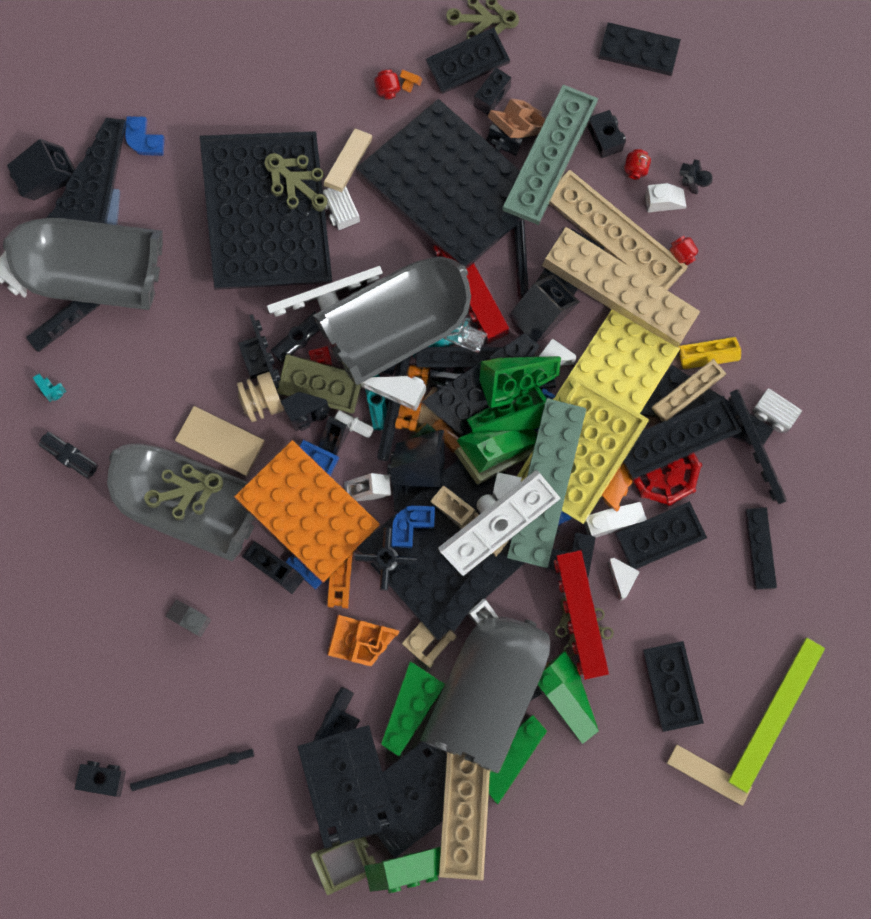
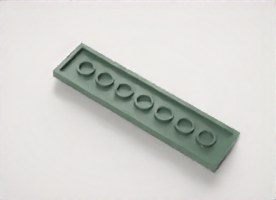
M566 85L562 86L503 206V211L537 225L540 224L587 126L589 118L597 105L598 98Z
M546 399L527 477L535 470H538L561 499L512 537L507 558L548 568L587 408Z

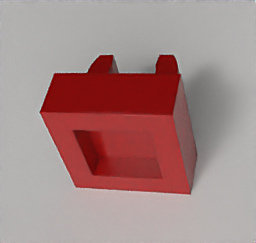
M328 346L309 351L312 361L333 366Z

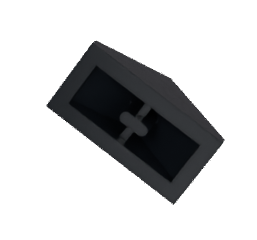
M329 416L318 447L337 456L349 434L348 425Z

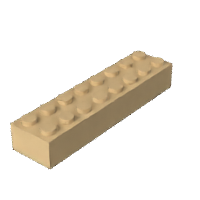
M565 227L542 265L611 310L621 314L675 347L681 344L700 313L698 309Z

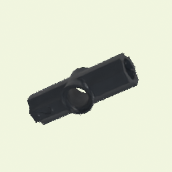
M315 311L301 324L291 328L289 334L270 350L282 364L285 362L286 354L293 355L297 350L304 348L308 341L320 331L313 316L316 314ZM296 335H303V338L301 340H294V337Z
M49 431L40 439L39 446L53 455L60 463L69 469H74L83 477L89 479L97 471L98 465L81 454L82 452L68 442L65 443Z

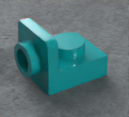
M40 374L33 377L49 402L60 399L64 395L63 393L66 392L61 383L53 386L48 377L44 379Z

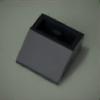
M297 392L281 401L283 409L295 431H304L311 426V423L323 421L331 413L326 399L302 392Z

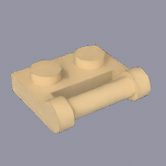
M420 622L402 645L427 667L431 668L437 656L457 636L449 631L426 657L422 652L435 637Z

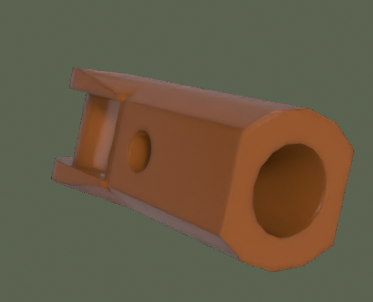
M441 419L431 426L433 431L444 430V443L452 453H455L456 449L461 447L457 442L458 437Z

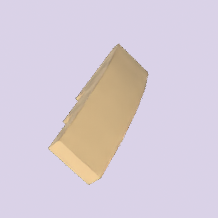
M445 486L431 500L433 505L461 529L479 516L475 509ZM509 540L505 542L502 546H500L497 550H495L492 554L494 556H497L501 552V550L506 546Z

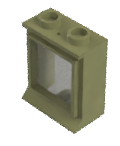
M366 837L342 844L339 841L332 844V847L324 848L311 854L327 896L366 878L364 866L376 863L374 856H369L366 850L369 847Z

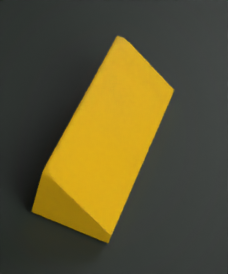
M736 337L678 346L680 348L679 355L683 369L703 367L712 359L718 364L735 362L741 359V348Z

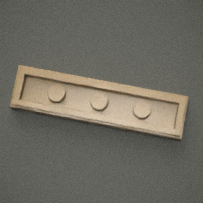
M354 129L326 177L324 186L343 192L372 140L371 134Z
M712 359L655 404L652 410L663 422L667 421L722 379L726 373Z
M679 745L674 747L666 763L741 806L744 805L752 789L751 786L748 793L742 792L727 782L731 776L730 774Z

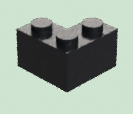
M575 533L571 552L582 550L587 577H589L596 537ZM552 549L546 572L561 575L560 572L556 573L554 560H558L557 555L569 552Z

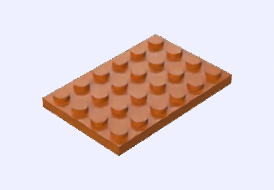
M293 440L234 496L255 519L322 583L380 526L377 520Z

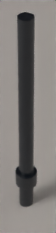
M253 748L238 753L237 751L230 752L224 757L130 783V787L133 792L223 765L238 764L241 760L255 757Z

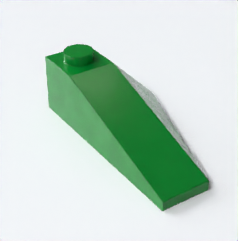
M515 357L481 361L480 383L489 407L494 408L513 402V398L520 394L524 396L529 393L528 390L536 385L541 386L559 376L561 357Z
M538 385L529 389V393L524 396L520 394L513 398V402L494 407L493 409L486 408L467 419V422L473 433L536 429L540 426L546 397Z
M533 429L471 432L458 438L457 442L478 472L481 473L535 446L537 434Z
M564 651L545 666L537 685L583 744L599 732L578 668Z

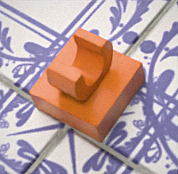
M403 69L400 77L405 80L402 89L410 93L413 85L420 86L423 80L420 76Z

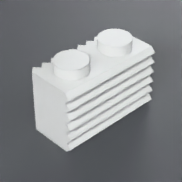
M346 186L343 192L331 188L323 191V195L328 201L325 209L329 208L331 212L329 218L333 226L336 225L338 230L360 222L359 214Z
M768 388L752 412L756 413L755 416L759 420L772 424V428L777 432L787 433L802 410Z

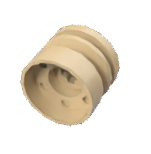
M270 372L257 376V386H254L252 381L247 379L249 389L245 390L242 382L237 383L240 402L251 422L257 421L254 414L256 411L259 412L261 419L264 418V408H267L271 415L284 411Z

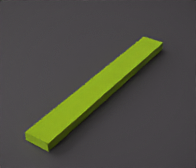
M805 638L727 781L729 784L744 793H748L825 650L824 647L809 638Z

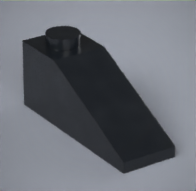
M255 541L242 556L291 594L296 591L305 579L293 567Z

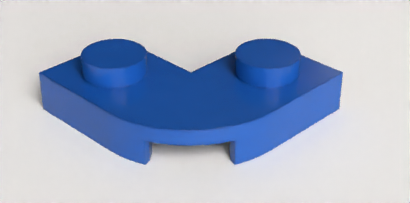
M127 116L125 137L130 148L139 155L164 156V135L146 134V117Z
M408 506L400 511L393 520L392 547L412 548L413 528L434 529L435 507Z

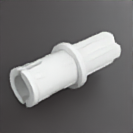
M341 410L335 416V419L347 424L351 432L355 431L369 438L374 431L372 426L358 420V417L354 418L343 413Z

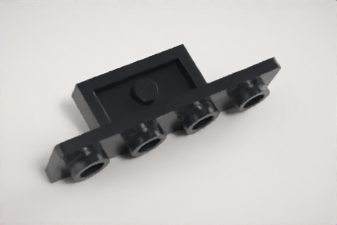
M72 301L29 334L26 339L37 352H40L75 324L79 323L80 320L95 310L100 304Z
M253 314L249 316L257 337L238 343L251 379L270 372L274 386L277 389L279 388L277 381H280L281 378L278 370H273L272 364L275 362L271 352L267 353L265 349L269 345L266 337H261L260 331H263L259 319L255 320Z
M344 687L340 688L334 697L329 711L325 714L324 721L316 732L313 741L357 728L360 719L345 712L354 695L353 692Z

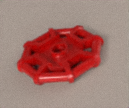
M694 453L687 456L690 464H685L684 459L667 465L670 472H666V474H662V470L658 469L644 475L649 483L647 488L640 478L633 480V483L641 494L640 497L642 499L646 498L672 506L673 503L696 492L695 488L700 469L703 467L702 463L699 462ZM692 470L689 482L687 483L683 480L685 471ZM680 485L683 488L675 494H671L670 490L673 487ZM652 488L663 490L665 495L651 492Z

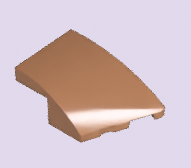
M510 99L504 112L491 110L488 118L510 138L537 135L540 133L546 120L540 110L524 100Z

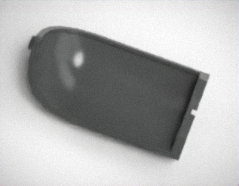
M43 218L18 225L4 238L3 249L6 250V258L11 273L22 286L32 293L48 298L150 310L155 297L154 282H158L160 267H157L158 256L162 255V230L64 218Z
M432 257L416 261L313 316L323 337L327 338L331 345H333L334 348L331 351L338 362L342 361L346 374L356 385H359L448 336L460 326L468 313L471 300L467 279L468 271L463 264L461 265L455 260L446 257Z
M131 443L122 445L111 452L107 485L111 499L121 513L135 522L229 561H234L243 548L244 539L248 540L254 529V525L251 524L255 518L234 498L249 482L157 446ZM186 464L192 465L195 470L205 475L211 473L218 474L223 480L222 489L217 493L211 494L205 504L203 514L197 515L192 509L193 503L198 501L203 491L195 493L187 506L185 517L182 520H175L172 511L178 506L183 496L163 501L156 508L148 507L144 500L145 494L150 490L163 493L181 488L173 483H165L162 480V472L165 470H171L175 475L192 484L199 483L200 481L193 477L186 478L182 475L181 469ZM189 468L184 470L186 474H189L192 471ZM166 474L164 476L165 479H170L172 477L171 474ZM214 481L209 483V485L212 487L216 486L217 484ZM156 498L150 499L151 503H155L157 501ZM201 505L195 507L197 511L202 509ZM176 511L175 515L181 516L182 512Z
M508 617L487 619L477 625L467 637L420 740L453 755L461 756L464 754L466 755L465 760L490 772L499 773L544 671L550 651L548 633L537 628V624L528 619L522 622Z

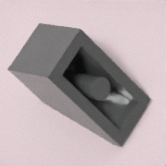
M177 599L165 616L199 637H202L211 622L209 617Z

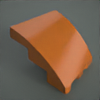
M623 463L601 496L605 504L616 512L620 509L619 504L622 497L626 496L628 487L633 482Z
M337 615L327 655L372 666L378 659V656L386 650L389 643L399 634V631Z

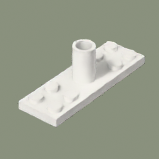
M378 266L270 304L267 308L270 315L274 314L277 317L285 314L288 308L293 307V310L305 307V302L317 299L322 311L339 302L336 291L348 288L349 291L359 288L361 286L360 283L367 281V284L376 282L383 273L381 267Z
M535 470L498 501L492 495L482 496L477 502V509L481 514L438 549L464 576L561 498L540 472Z

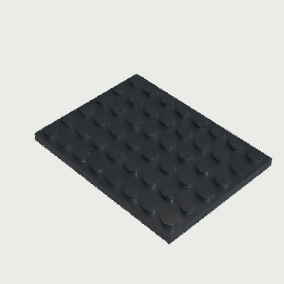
M440 99L432 103L356 167V172L450 259L455 260L461 265L463 264L466 269L523 220L520 217L503 211V206L520 170L500 152H496L492 145Z
M316 131L199 136L214 290L332 283L325 209L323 211L314 210L311 206L312 200L296 187L295 196L299 201L298 206L295 209L288 208L286 205L288 198L286 178L280 174V184L283 185V193L280 196H274L271 192L272 174L265 167L266 157L270 154H278L283 159H296L300 155H305L308 158L306 168L301 169L298 166L286 167L290 172L313 171L315 168H320ZM303 159L299 160L300 164L306 163ZM276 160L271 161L273 165H278ZM318 172L314 173V176L316 177L321 176ZM322 179L320 181L301 180L316 194H323ZM274 187V191H281L279 187ZM322 199L316 200L319 204L323 203ZM289 200L291 205L296 204L294 200Z
M460 459L443 472L440 487H426L357 547L359 553L375 554L378 549L383 547L384 528H393V520L400 511L408 506L435 507L434 529L413 528L412 548L392 547L391 544V548L397 552L398 556L418 558L417 566L398 564L395 569L389 571L388 585L437 641L450 631L437 618L475 567L463 576L438 549L459 532L461 528L433 505L431 500L445 486L480 515L481 513L477 509V502L482 496L493 494L496 476L477 485ZM558 528L556 531V536L560 533ZM512 538L509 539V542L497 556H494L492 553L490 554V556L503 564V567L472 609L525 564V562L507 558ZM384 555V558H381L385 564L388 563V560H392L389 559L388 555ZM368 562L373 567V569L381 576V571L375 566V564L373 562Z

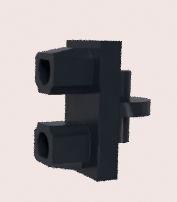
M492 124L486 141L496 146V152L504 150L517 156L522 138H510L497 125Z
M694 159L693 164L683 162L679 172L680 176H683L682 185L690 187L693 194H698V186L707 187L712 183V174L709 171H702L700 160Z
M435 368L434 371H431L430 387H435L439 390L463 374L465 369L455 368L454 373H447L446 368Z

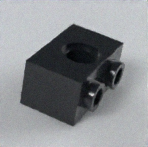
M496 67L474 95V107L489 115L490 111L497 107L511 88L512 77Z
M610 110L591 116L587 123V128L601 158L623 151L626 137L618 128L616 116L612 115ZM603 132H610L612 135H605Z
M88 760L87 764H80L74 790L121 797L126 771L120 770L121 766L108 764L107 768L99 767L100 762ZM100 772L105 775V781L102 784H99L96 779Z

